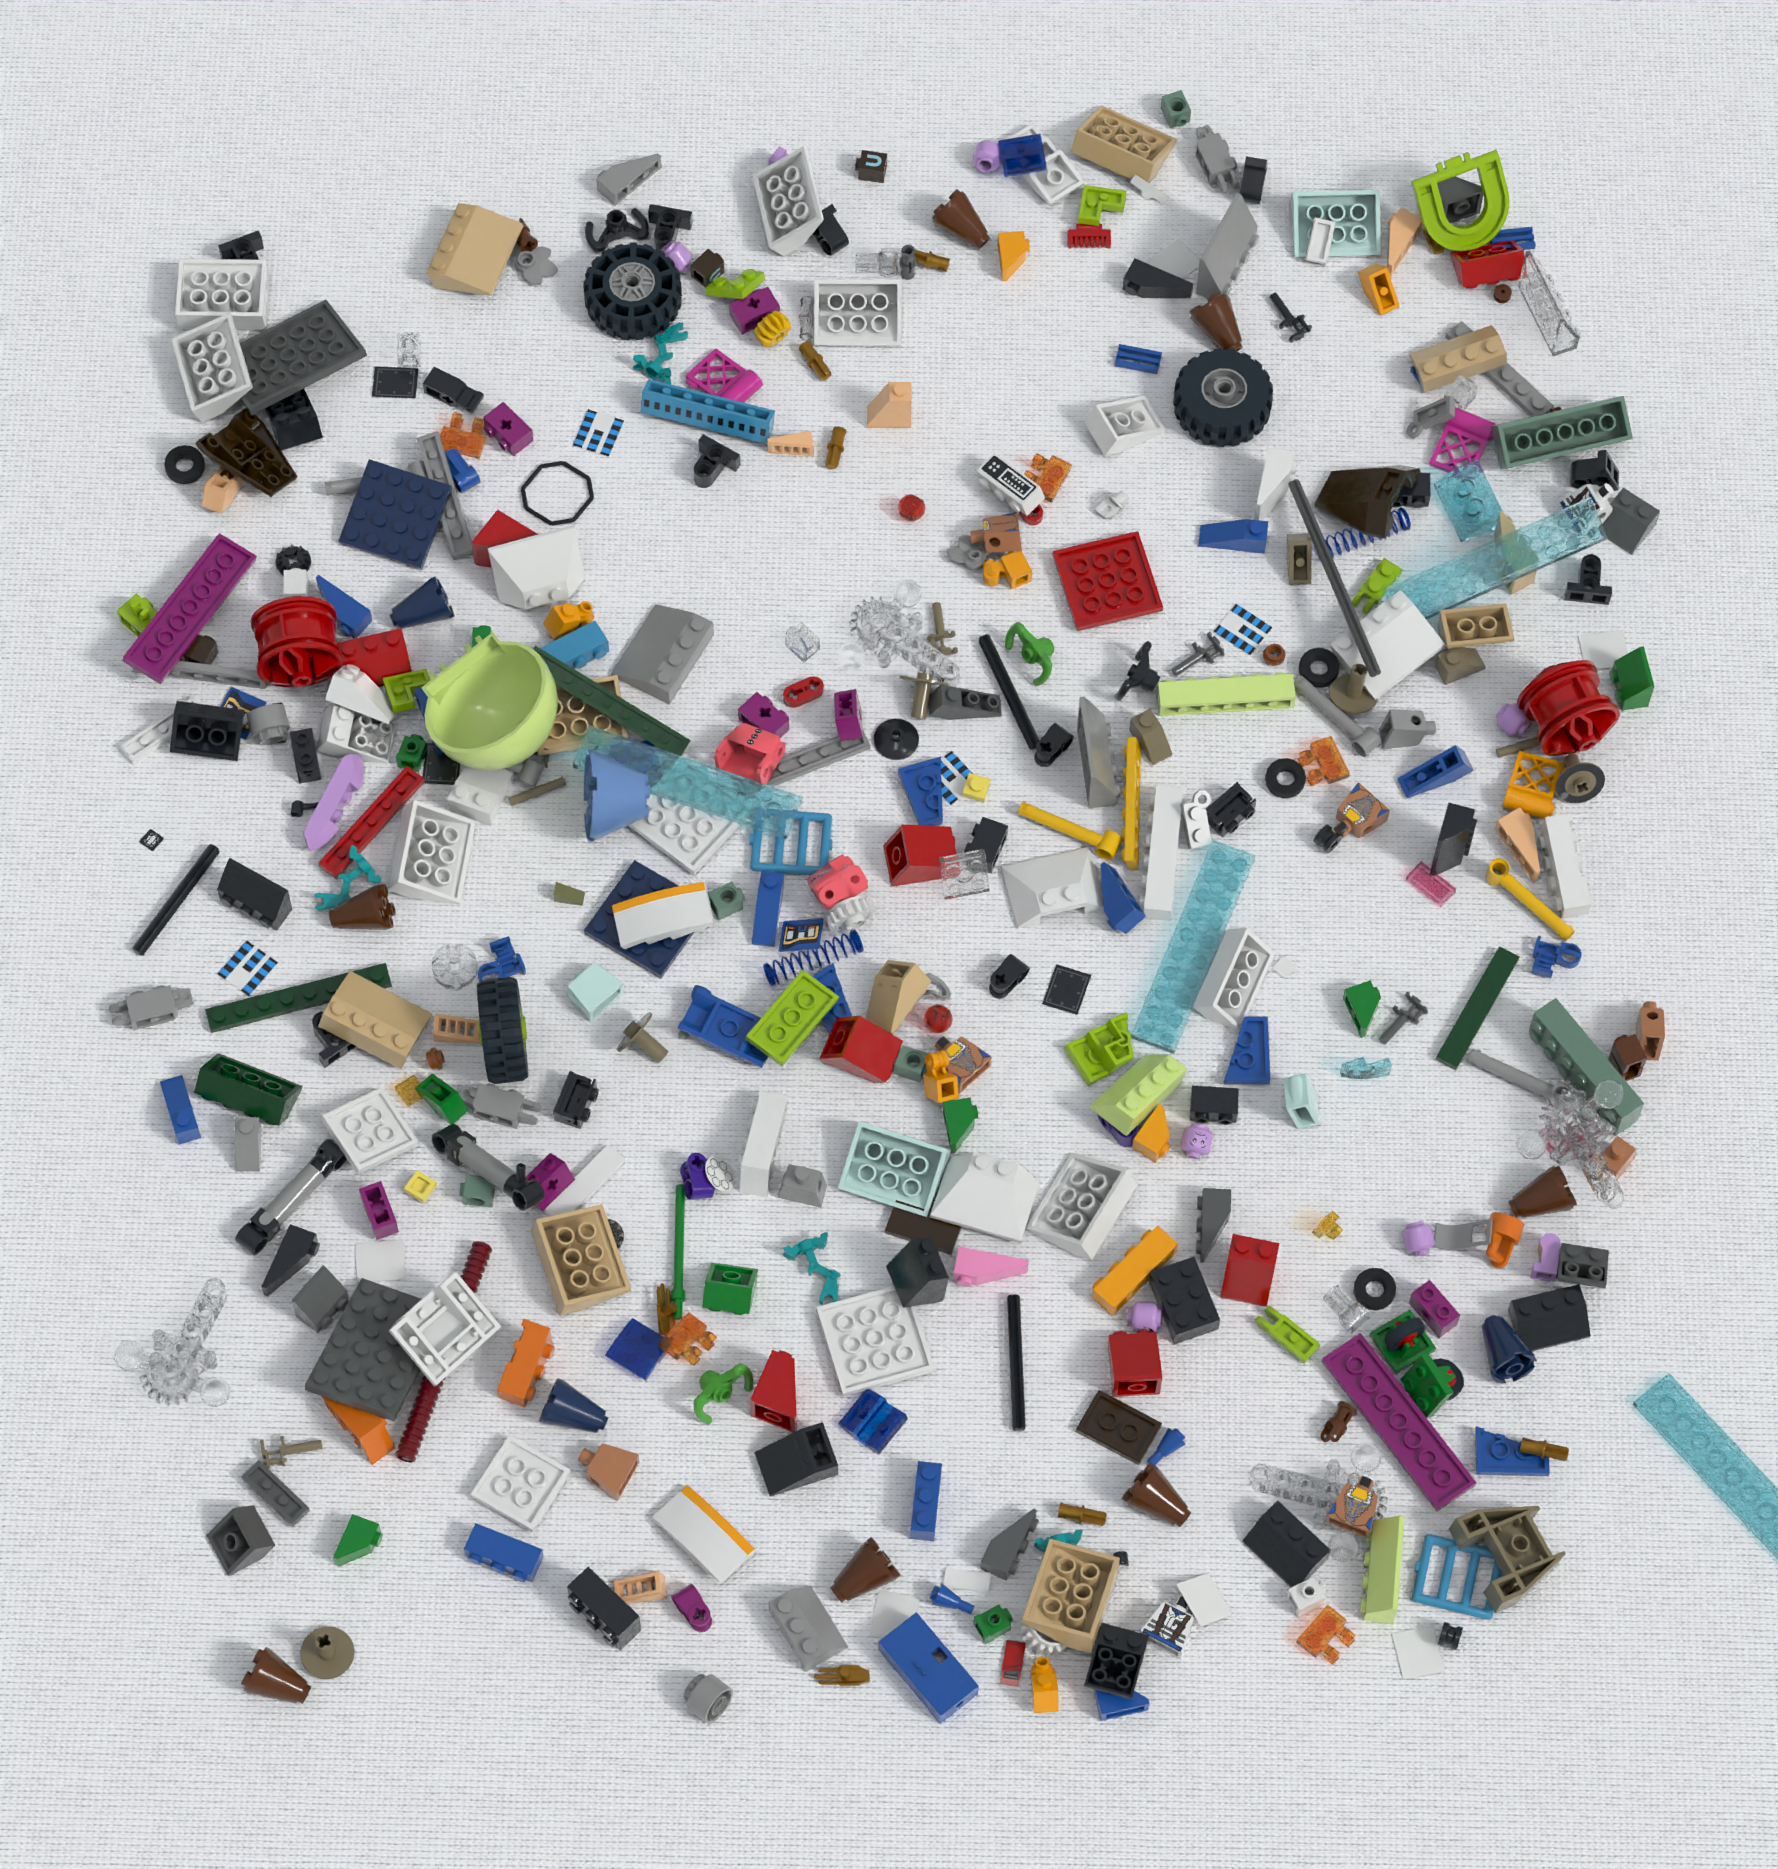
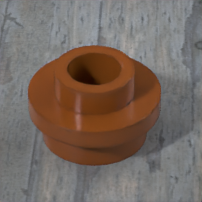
M1270 644L1263 651V659L1269 665L1277 666L1285 660V650L1279 644ZM1271 654H1276L1278 657L1274 658V657H1271L1270 655H1271Z
M433 1047L429 1052H426L430 1068L432 1070L436 1068L441 1070L443 1068L442 1064L445 1063L442 1051H437Z

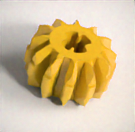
M773 311L758 323L754 330V335L761 344L770 348L773 345H777L778 342L788 335V332L791 330V323L785 314H782L780 311Z

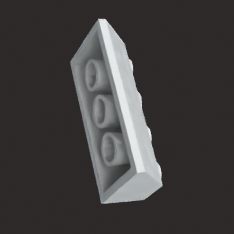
M1248 928L1227 929L1193 1007L1206 1019L1240 1031L1244 1017H1247L1275 953Z

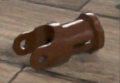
M519 218L523 228L516 242H518L521 252H531L537 247L538 241L531 236L530 229L523 219Z
M1344 1401L1338 1402L1336 1412L1333 1417L1328 1418L1320 1437L1323 1442H1328L1329 1440L1338 1442L1341 1436L1345 1434L1347 1424L1352 1416L1354 1417L1357 1414V1410L1352 1405Z

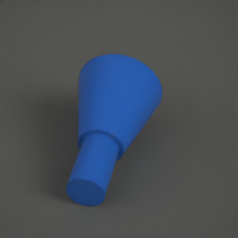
M1168 1428L1156 1452L1147 1462L1156 1465L1163 1457L1186 1445L1183 1441L1186 1437L1177 1428L1173 1430Z
M943 1583L939 1587L935 1585L929 1599L933 1600L932 1605L957 1608L968 1614H972L975 1605L961 1600L958 1595Z

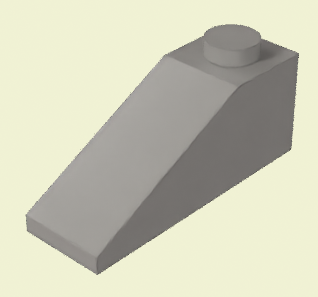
M658 153L617 164L611 166L606 171H602L596 179L597 191L616 206L662 168L661 155Z

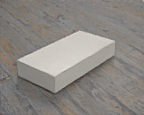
M1314 218L1305 261L1323 265L1327 264L1336 222Z

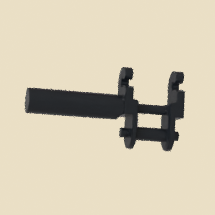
M1276 292L1270 295L1269 298L1285 319L1279 324V328L1283 329L1284 325L1285 327L1293 326L1297 333L1289 338L1290 343L1294 339L1297 341L1303 338L1305 333L1311 331L1312 325L1306 324L1304 315H1298L1295 318ZM1299 322L1303 326V328L1299 329L1296 325Z

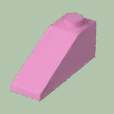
M959 1246L953 1272V1281L962 1286H970L1025 1274L1028 1272L1029 1260Z

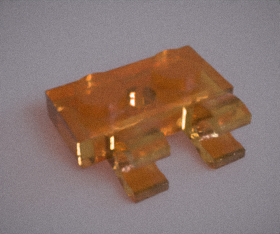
M454 412L450 427L443 426L440 434L444 450L457 449L460 455L480 459L486 443V436H482L484 419L475 417L470 433L460 430L464 421L462 419L463 414Z
M1036 453L1032 459L1031 467L1038 471L1043 470V473L1038 477L1030 471H1025L1024 475L1039 485L1045 500L1052 503L1068 476L1072 464L1054 455L1048 460Z
M1332 736L1311 742L1310 750L1299 753L1300 758L1297 760L1302 767L1311 764L1315 760L1320 767L1308 772L1309 777H1307L1310 786L1316 785L1326 779L1328 784L1349 778L1350 772Z
M688 1312L659 1342L658 1347L674 1359L678 1360L682 1356L691 1365L695 1366L701 1359L699 1356L702 1354V1351L698 1347L691 1345L696 1341L705 1350L709 1351L715 1345L714 1341L717 1337L712 1332L706 1331V1324Z
M1327 1604L1299 1636L1296 1643L1315 1658L1321 1653L1330 1664L1334 1665L1339 1659L1338 1655L1340 1653L1328 1643L1336 1635L1344 1645L1349 1647L1355 1641V1634L1344 1627L1347 1619Z

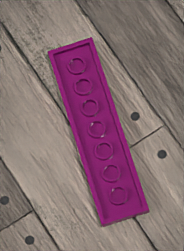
M219 533L129 648L122 661L161 685L196 637L254 564L257 556Z
M1361 1333L1322 1358L1321 1362L1437 1512L1476 1486L1477 1482Z

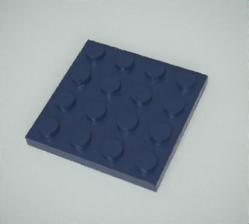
M369 459L338 542L422 570L451 494L452 486Z
M636 860L633 861L584 929V934L660 979H662L694 932L674 940L668 937L651 944L643 942L627 949L621 947L612 905L652 892L679 886Z

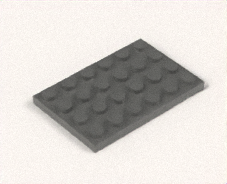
M325 299L240 343L253 388L239 400L248 412L253 415L366 357V350Z
M361 1278L305 1383V1390L395 1421L420 1369L391 1335L389 1329L399 1318L418 1303L421 1298Z

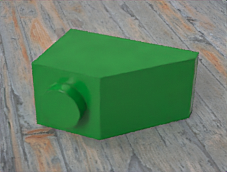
M1371 980L1346 988L1343 995L1345 1005L1361 1038L1366 1036L1378 1009L1379 1000H1381L1380 992L1377 987H1373Z
M433 1073L415 1087L416 1091L435 1113L449 1124L455 1123L469 1111L458 1091Z
M971 1097L943 1102L942 1111L951 1153H956L974 1129L975 1119H978L977 1106L972 1105Z
M352 1514L334 1553L333 1560L335 1565L342 1566L371 1554L374 1546L378 1547L382 1540L383 1533H381L380 1525Z

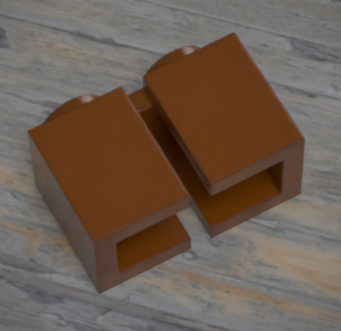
M1633 1034L1631 1036L1622 1035L1615 1039L1608 1060L1624 1080L1629 1081L1641 1076L1647 1057L1636 1035Z

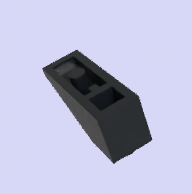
M1134 258L1123 278L1122 290L1130 295H1136L1141 298H1191L1194 283Z
M291 1224L289 1225L261 1286L264 1295L269 1296L306 1266L312 1256H316L320 1247L316 1233Z

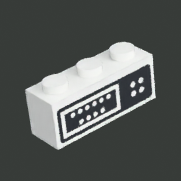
M995 452L976 470L981 486L986 490L989 488L993 490L999 500L1009 502L1010 507L1017 513L1022 512L1028 516L1045 499L1039 485Z

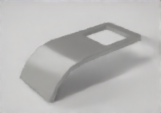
M1488 1219L1460 1225L1436 1223L1434 1248L1459 1250L1490 1244L1493 1221ZM1487 1224L1486 1240L1472 1243L1473 1227Z

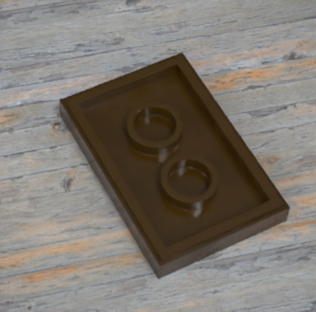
M898 1200L895 1201V1202H897V1203H900V1204H903V1205H907V1206H910V1207H913V1208H916V1209H919V1210L924 1211L923 1208H920V1207H917V1206H914V1205H910V1204H907V1203H904V1202H901V1201H898ZM933 1200L927 1217L893 1207L885 1228V1234L907 1241L914 1238L932 1236L938 1251L952 1255L962 1226L930 1218L935 1202Z
M1098 1390L1077 1426L1076 1432L1127 1460L1140 1465L1162 1423Z

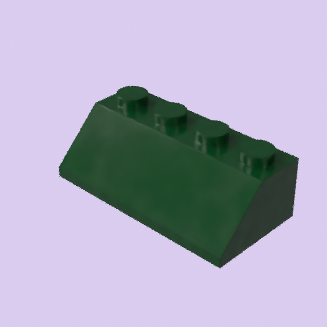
M218 1053L200 1068L194 1093L201 1095L205 1100L219 1102L226 1108L242 1111L246 1116L259 1117L269 1125L279 1126L288 1118L303 1086Z

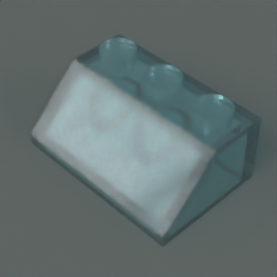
M1478 460L1455 468L1434 483V487L1461 542L1496 529L1499 512L1502 509Z

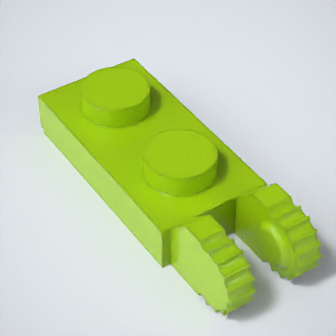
M1384 558L1353 598V607L1359 605L1365 597L1369 601L1364 605L1362 612L1367 615L1375 604L1378 605L1402 574L1403 569Z
M1268 1305L1264 1309L1265 1313L1276 1323L1272 1325L1263 1317L1258 1316L1255 1319L1256 1324L1305 1364L1319 1349V1342L1286 1315L1280 1314L1276 1309Z

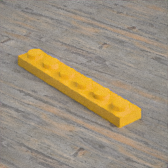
M1136 737L1127 738V746H1124V758L1127 760V767L1123 768V776L1126 780V787H1123V798L1126 801V807L1122 809V816L1125 821V828H1122V839L1125 842V849L1121 850V857L1129 870H1139L1141 745Z

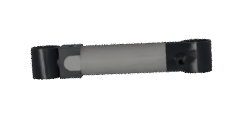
M450 1124L432 1135V1144L438 1153H447V1159L457 1166L464 1164L511 1197L519 1210L525 1211L544 1200L545 1192L541 1184L536 1180L528 1181L525 1179V1164H517L515 1172L476 1145V1138L468 1132L462 1131L458 1125Z
M332 1139L325 1140L318 1148L315 1156L266 1208H260L251 1217V1223L245 1224L239 1230L235 1241L253 1256L261 1252L267 1242H270L281 1231L280 1226L332 1171H337L346 1162L347 1158L339 1146Z

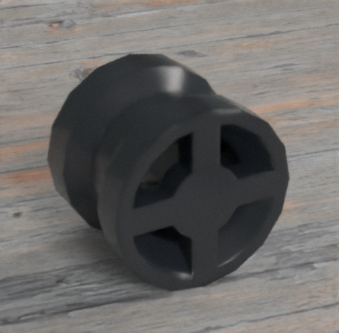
M1327 824L1316 834L1313 841L1317 845H1322L1323 850L1328 854L1340 843L1342 836L1339 833H1334L1332 827Z
M1444 1621L1437 1645H1448L1451 1649L1457 1650L1463 1627H1453Z

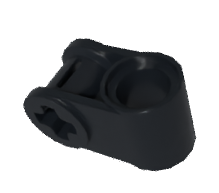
M1054 723L1036 744L1034 760L1037 765L1041 767L1050 766L1070 746L1074 735L1057 723Z
M1013 954L1008 955L999 968L991 975L990 994L997 999L1005 998L1017 984L1023 981L1030 971V967Z

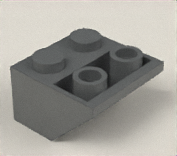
M1561 1243L1556 1280L1606 1288L1609 1250Z

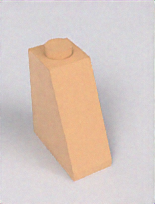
M889 382L867 406V428H911V382Z

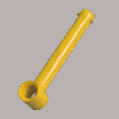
M1024 801L1018 810L1019 815L1096 847L1095 853L1105 860L1114 859L1123 841L1122 837L1114 831L1105 830L1103 835Z
M1496 858L1490 862L1486 872V880L1490 885H1502L1537 917L1560 936L1559 939L1565 941L1570 939L1575 932L1572 925L1566 924L1509 873L1510 866L1506 860ZM1493 870L1501 871L1502 875L1495 874Z

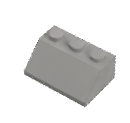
M811 1586L789 1590L768 1602L770 1614L805 1672L848 1648Z

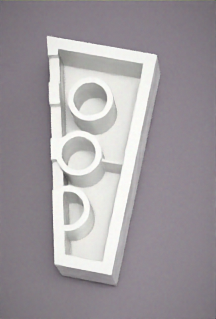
M1572 813L1545 817L1541 834L1537 838L1539 849L1543 850L1545 855L1543 857L1544 868L1549 870L1550 874L1548 879L1551 891L1554 890L1555 909L1560 911L1562 919L1589 914L1591 907L1585 875H1580L1583 871L1581 855H1576L1577 834L1576 832H1571L1570 828L1571 822L1574 821Z
M760 1091L759 1099H754L752 1113L755 1114L753 1118H749L747 1131L750 1133L748 1137L744 1136L742 1150H745L744 1155H739L737 1169H741L740 1193L766 1198L768 1196L769 1179L772 1178L774 1160L777 1157L779 1137L782 1135L787 1113L788 1096Z

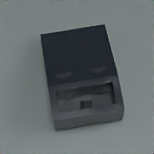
M305 389L265 408L266 415L281 451L323 438L318 417Z
M823 1422L799 1429L754 1452L770 1497L838 1475V1463Z
M1101 1623L1084 1687L1132 1699L1149 1635Z

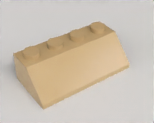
M1492 325L1409 354L1424 393L1507 364L1506 350L1500 335Z

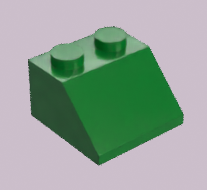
M1643 646L1615 660L1612 670L1609 671L1610 681L1615 683L1616 687L1615 700L1617 703H1620L1622 711L1649 706L1654 682Z
M711 1262L705 1280L702 1307L714 1312L723 1310L730 1311L736 1315L749 1314L753 1303L758 1269Z

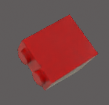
M497 510L471 542L474 564L492 568L488 548L538 534Z
M902 824L883 845L891 886L950 878L959 868L960 861L956 854L955 837L952 834L951 827Z
M860 1015L837 1017L819 1059L872 1083H886L892 1075V1067L898 1057L903 1040Z
M1233 1234L1220 1298L1267 1307L1280 1243Z
M1140 1330L1137 1333L1127 1334V1332L1118 1331L1114 1332L1113 1335H1109L1108 1353L1112 1397L1160 1394L1162 1369L1157 1332Z
M772 1350L750 1399L751 1417L794 1433L797 1430L795 1358H792V1355L788 1352Z

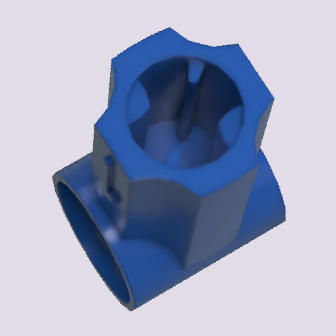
M449 449L445 452L455 487L460 493L481 483L472 465L468 466L457 449Z

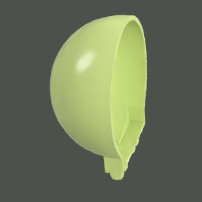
M492 632L483 640L479 635L475 637L477 645L472 648L471 645L466 644L464 648L467 652L448 667L444 663L439 665L442 672L437 676L435 673L430 672L428 676L431 680L421 687L428 696L425 709V724L434 744L452 760L470 768L483 770L508 768L532 756L548 738L555 723L558 707L555 680L544 659L530 646L519 642L500 641Z

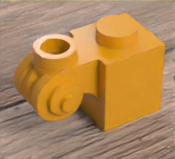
M1010 551L1001 557L1000 560L994 561L991 559L982 565L984 569L983 581L987 586L994 587L998 585L1000 577H1004L1007 580L1011 590L1032 582V569L1022 551Z
M582 601L580 604L573 606L571 603L553 606L543 625L553 640H557L575 631L579 624L585 626L591 623L595 617L592 613L593 607L587 601Z
M944 1050L927 1053L924 1059L927 1073L923 1074L925 1097L937 1103L958 1099L957 1076L946 1071L945 1068L949 1065L947 1053Z
M1038 1657L1033 1661V1666H1031L1030 1670L1034 1713L1059 1712L1055 1668L1052 1667L1047 1657Z

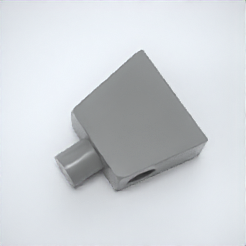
M1390 709L1379 728L1382 749L1419 745L1424 735L1436 733L1435 721H1425L1424 713L1420 710Z
M789 1164L783 1175L778 1198L821 1208L827 1188L822 1172L804 1166Z

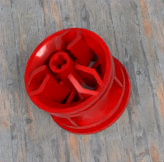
M295 596L269 602L257 609L251 617V628L258 643L259 652L256 667L259 678L270 685L286 688L315 685L332 678L343 666L342 654L339 651L335 637L337 615L334 606L320 598Z
M1589 660L1565 662L1545 668L1524 688L1517 699L1519 709L1524 710L1529 720L1537 722L1539 726L1537 738L1540 741V748L1545 755L1559 756L1589 750L1600 742L1619 720L1620 711L1618 707L1612 703L1608 696L1600 695L1597 689L1600 684L1597 669L1594 663Z

